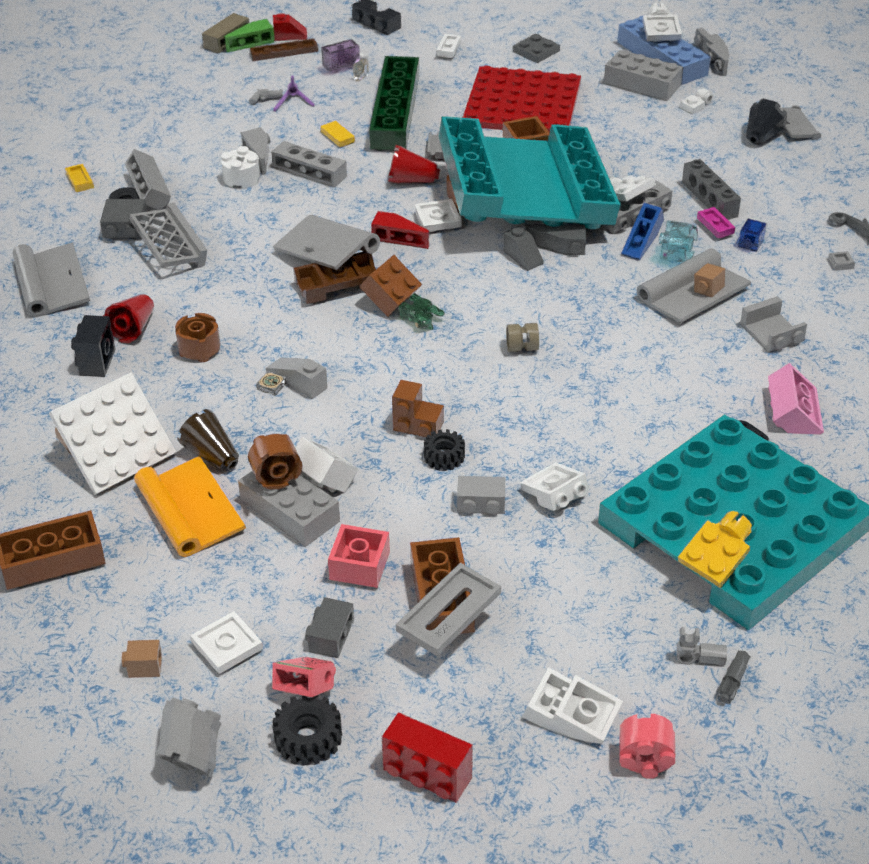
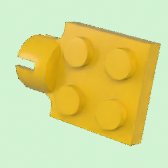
M736 511L728 512L716 524L707 520L680 553L678 562L721 588L750 552V546L744 540L751 533L752 524L745 516L736 521L735 518L739 515Z

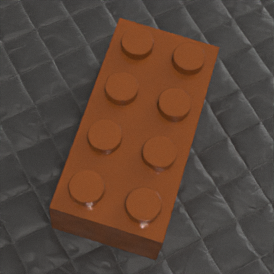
M91 510L0 533V566L7 590L106 564L101 540Z
M459 537L410 542V560L417 602L419 603L460 563L465 565ZM469 591L461 593L432 623L427 625L426 629L429 631L434 630L471 593ZM475 620L460 634L475 632Z

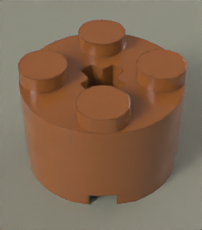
M195 313L194 317L188 318V315L177 321L175 333L181 357L198 360L199 362H207L211 356L219 351L221 346L219 328L213 316L206 313Z
M287 434L257 436L248 452V461L256 480L266 489L284 488L289 485L288 482L293 478L296 480L302 472V461Z

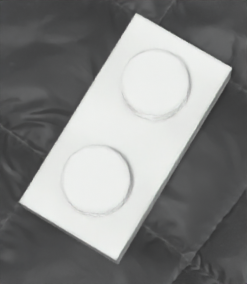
M444 34L436 50V56L445 59L453 58L461 43V36Z

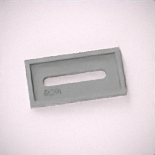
M460 563L396 623V631L438 656L501 594V586ZM464 591L471 593L434 630L429 631L426 629L427 625L432 623Z

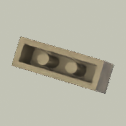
M232 13L202 33L203 48L221 53L226 49L225 36L248 24L249 18Z

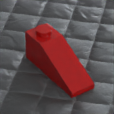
M377 211L371 223V233L377 234L381 242L429 249V230L396 213Z

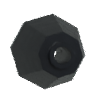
M763 98L751 106L746 138L751 143L759 145L783 130L786 126L787 112L780 109L781 105L778 102Z

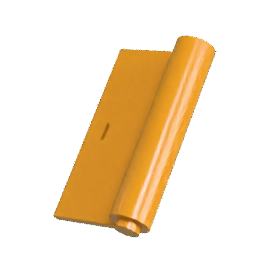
M200 456L160 475L152 467H144L135 474L134 481L177 553L182 557L191 556L246 528Z

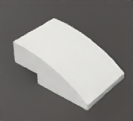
M548 667L522 717L558 734L582 741L602 744L623 701L577 675L571 680Z

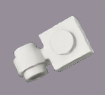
M705 88L699 89L696 96L691 95L680 101V108L695 114L705 108V104L712 102L713 94Z

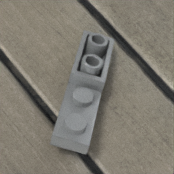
M702 27L697 28L694 37L695 45L710 56L711 66L721 75L727 76L729 51L725 42L718 34L710 35Z

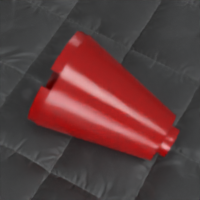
M395 145L394 150L396 151L392 157L389 176L392 177L388 178V182L434 183L435 179H439L440 168H437L438 164L408 149Z
M140 294L113 303L105 309L103 316H110L113 336L119 339L118 342L130 343L140 336L154 309V302L148 295Z

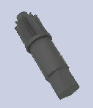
M737 651L726 675L722 679L718 689V697L724 703L730 702V699L734 700L741 685L742 677L751 657L746 651Z

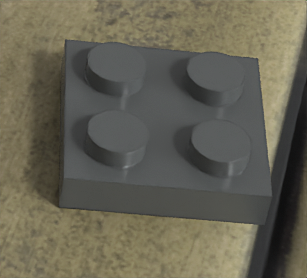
M532 34L530 37L513 45V52L536 63L560 51L559 44L539 34Z

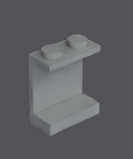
M778 296L742 308L740 325L768 353L803 342L807 329L805 322L792 326L780 314L782 300Z

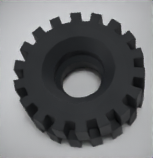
M301 695L302 699L297 700L296 696L290 698L291 703L288 704L284 701L281 704V710H276L275 718L272 721L276 749L278 753L281 752L285 760L290 757L293 764H297L298 760L302 761V766H308V761H313L314 765L320 764V758L323 757L325 761L330 759V752L335 754L338 751V745H341L342 724L340 711H337V706L333 702L329 705V699L326 697L319 700V695L312 698ZM304 727H315L318 729L312 735L297 733Z

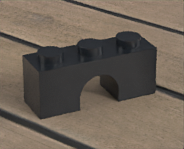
M360 0L352 4V20L386 35L401 28L400 12L390 8L377 11V3L372 0Z

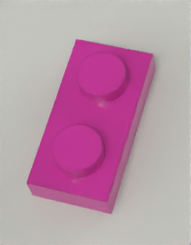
M715 207L697 212V219L718 239L735 234V226Z

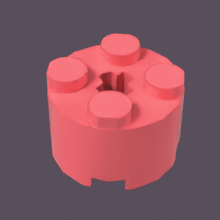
M636 714L628 717L621 723L619 759L620 765L623 768L640 773L644 778L648 779L656 778L658 773L669 769L676 763L675 732L672 722L667 718L651 714V718L637 719Z

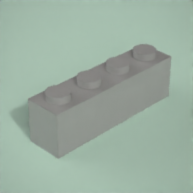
M133 149L125 165L140 199H145L147 206L163 210L165 205L170 202L171 195L154 157Z

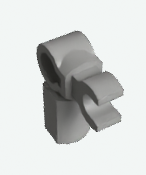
M685 627L680 628V641L677 643L678 662L691 664L699 660V663L726 665V645L700 643L699 646L697 645L700 641L699 628H695L693 634H686Z

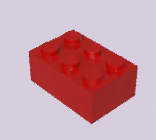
M399 712L382 735L383 770L387 771L391 776L400 777L411 782L418 788H425L434 792L442 799L458 802L472 779L473 744Z

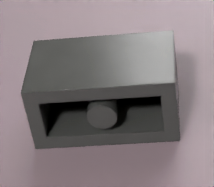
M323 598L320 607L317 606L314 611L312 626L308 625L306 629L305 640L308 641L309 652L339 658L354 622L353 603Z

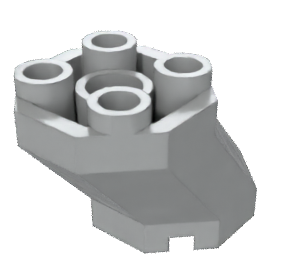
M172 698L171 701L166 702L162 711L160 744L155 754L186 770H194L196 768L195 773L211 777L216 767L217 733L222 724L219 722L221 715L211 710H206L205 712L197 709L198 704L191 700L183 698L181 701Z

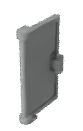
M792 105L790 108H780L782 111L785 110L787 112V124L783 130L787 131L791 138H811L812 140L821 138V133L814 128L798 105Z

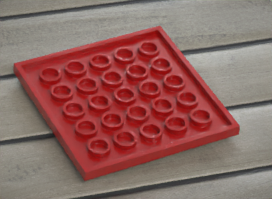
M487 65L479 66L462 118L479 119L481 128L503 130V122L538 116L549 133L551 124L571 126L582 75L550 73L540 70L508 69L506 67L495 68Z

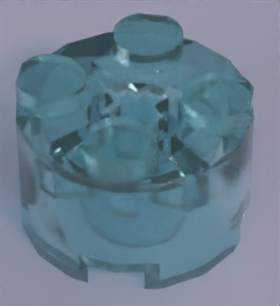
M668 220L665 233L661 232L659 237V244L662 245L660 259L683 263L692 258L695 253L692 250L694 241L698 239L697 226L690 223Z

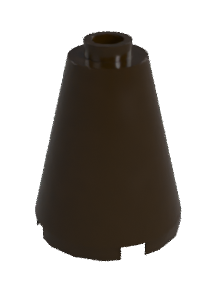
M204 409L205 413L200 415L196 412L181 426L179 430L181 436L180 438L177 437L178 442L181 446L220 470H232L238 464L239 454L217 416L209 409Z

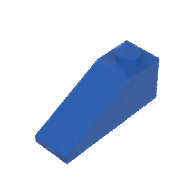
M643 203L621 252L622 255L641 260L657 237L664 222V214L661 207Z

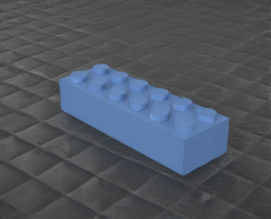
M645 15L619 24L617 43L634 54H642L648 58L660 59L663 62L682 66L681 85L708 76L710 56L683 39L675 41H647L642 22Z

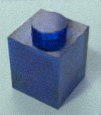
M748 218L740 230L738 247L757 252L764 241L767 223Z

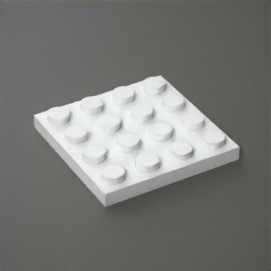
M132 372L49 413L94 495L135 475L140 469L150 467L176 453Z

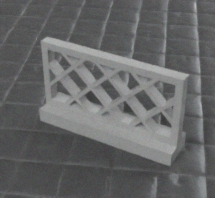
M167 203V208L163 210L130 214V221L161 268L193 262L197 267L205 266L207 249L175 203ZM157 217H164L165 221L157 219ZM138 220H145L147 221V224L139 222ZM153 223V224L159 225V226H161V227H160V228H157V227L151 226V224ZM168 228L170 230H173V233L165 231L164 229ZM146 231H150L156 234L155 236L147 234ZM159 236L167 237L169 240L159 238ZM173 240L179 241V242H181L182 245L173 243L172 241H173ZM154 243L164 245V247L155 246ZM169 247L178 251L175 253L167 250V248ZM181 252H184V253L189 254L190 256H184V255H181L180 253H181ZM165 255L172 259L164 260L162 256Z

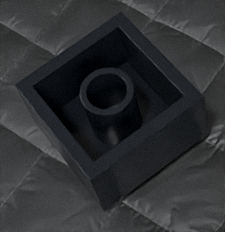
M84 315L81 323L78 324L76 336L71 340V348L75 351V366L78 367L80 376H106L116 350L110 316Z

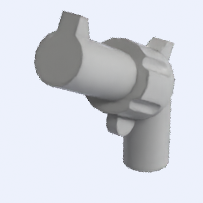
M257 89V92L249 99V102L254 105L260 98L261 100H268L269 98L283 97V89L273 91Z

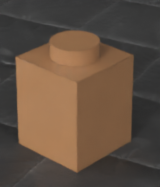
M707 263L694 274V292L713 297L725 286V268Z
M160 640L128 641L127 650L122 652V667L127 668L129 678L160 677L163 657Z

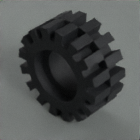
M442 429L438 430L437 434L435 431L431 432V436L427 435L426 440L424 439L425 462L429 464V467L432 468L435 465V470H439L441 467L443 471H447L448 467L450 470H453L454 465L456 467L461 466L465 458V440L462 439V435L457 436L456 431L450 433L448 429H446V432H442ZM440 449H449V451H440Z

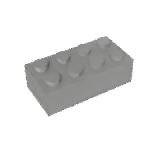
M619 50L605 65L604 84L668 101L681 86L683 67L675 63L663 62L660 59L648 58L642 54L630 53L627 50Z
M253 471L238 480L240 501L305 547L340 522L339 501L301 475L296 480L294 478L290 480L288 486L274 490L266 489L261 483H258Z

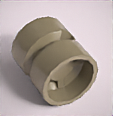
M525 323L523 327L519 324H507L506 341L508 352H519L522 348H525L526 351L539 350L538 324ZM522 333H526L527 341H523Z

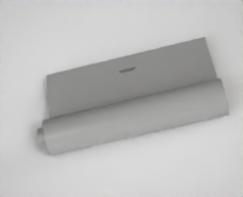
M308 215L280 239L273 248L337 270L358 250L370 254L375 253L380 246V238L377 234L315 215Z
M73 242L34 254L30 246L25 244L18 245L13 249V258L29 315L39 317L90 301Z
M710 248L642 283L637 287L636 291L641 302L681 323L751 285V281L725 269V286L713 297L694 292V274L707 263L721 267L720 253Z

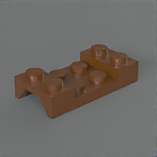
M364 251L353 254L337 270L317 263L293 268L294 281L306 304L326 300V293L361 285L376 270L372 253Z

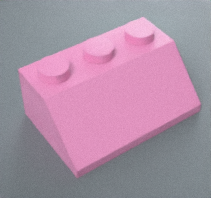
M790 363L769 375L768 390L771 395L770 404L773 409L772 419L775 425L779 428L782 427L787 433L793 434L824 433L817 388Z

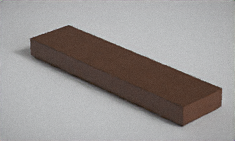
M315 38L252 47L249 48L253 61L319 52V48Z

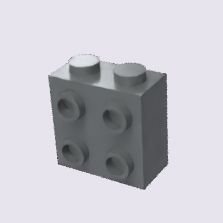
M106 199L100 220L103 238H141L129 217L130 214L147 212L145 199ZM138 220L139 222L146 223L145 220Z

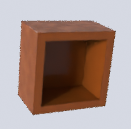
M538 116L503 122L502 138L548 141L549 131Z
M393 255L371 273L359 287L388 317L423 284Z

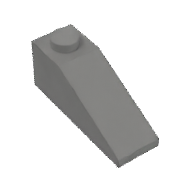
M261 127L240 132L242 146L248 147L249 150L258 155L260 172L262 175H265L269 157V134L265 133Z
M279 358L266 367V372L281 376L284 383L311 399L328 388L326 368L311 359Z

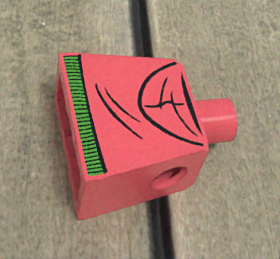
M311 657L273 662L272 689L314 697L333 689L334 675L336 673L335 665L332 661ZM293 673H296V676H298V675H300V676L297 677V678H295V677L293 676Z

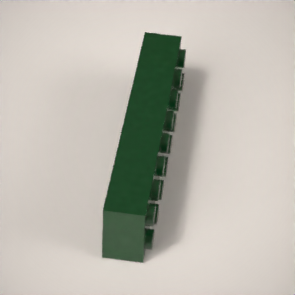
M385 56L369 129L370 149L394 150L395 145L407 149L420 76L419 57Z

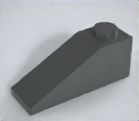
M526 224L525 230L533 236L538 247L564 255H585V225L552 227L545 224Z

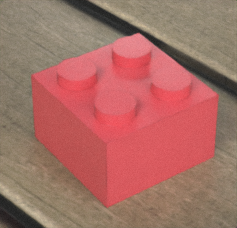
M341 524L328 558L329 580L378 588L390 553L389 532Z

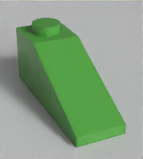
M268 19L250 22L225 36L227 53L275 43L274 29Z

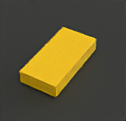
M336 120L320 126V131L339 147L355 142V136Z
M83 164L65 168L66 175L75 192L94 188L93 181Z

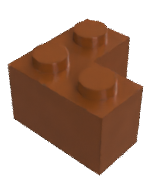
M400 380L392 396L393 430L422 437L431 436L433 431L437 434L444 423V405L422 401L421 383Z

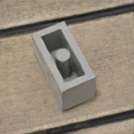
M458 476L457 513L505 514V477Z

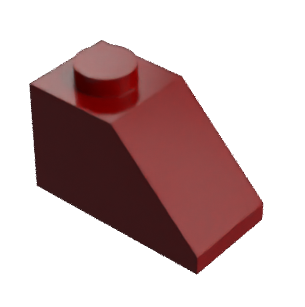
M279 13L273 15L274 41L307 39V28L290 14Z

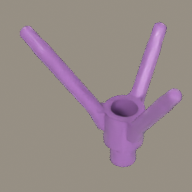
M292 75L291 82L287 86L288 90L276 104L273 111H277L289 95L297 94L311 106H315V104L298 89L295 78Z

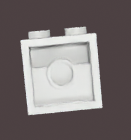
M556 462L520 482L522 491L536 496L538 505L552 511L566 507L569 501L583 497L589 490L585 473Z

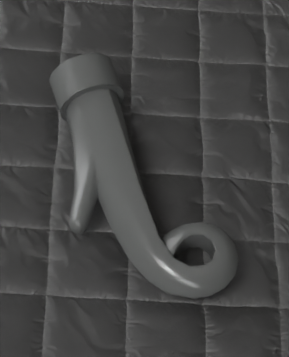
M834 212L829 215L830 222L834 224L846 223L869 239V222L866 218L861 221L842 212Z

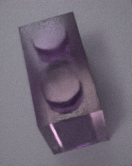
M353 39L321 47L322 66L329 73L353 68L360 61V47Z

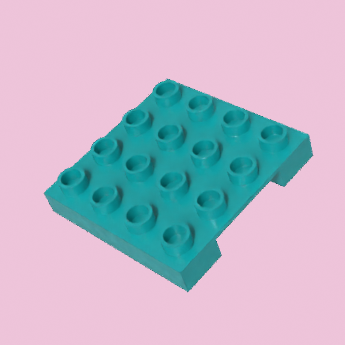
M442 116L438 137L460 216H464L466 219L474 222L485 221L487 217L503 218V220L511 224H522L525 220H540L552 227H559L564 222H572L585 225V228L598 229L601 227V224H616L621 204L588 127L551 124L548 141L486 137L483 134L479 119Z
M725 414L600 502L598 524L633 549L645 540H648L678 561L680 553L707 520L714 524L719 523L730 511L739 513L735 518L736 521L745 516L752 524L751 533L744 540L750 546V552L721 588L693 570H689L712 585L709 603L748 631L869 532V504L859 499L854 492L843 489L819 474L814 467L803 464L787 454L774 442L767 441L744 427L739 420L728 417Z

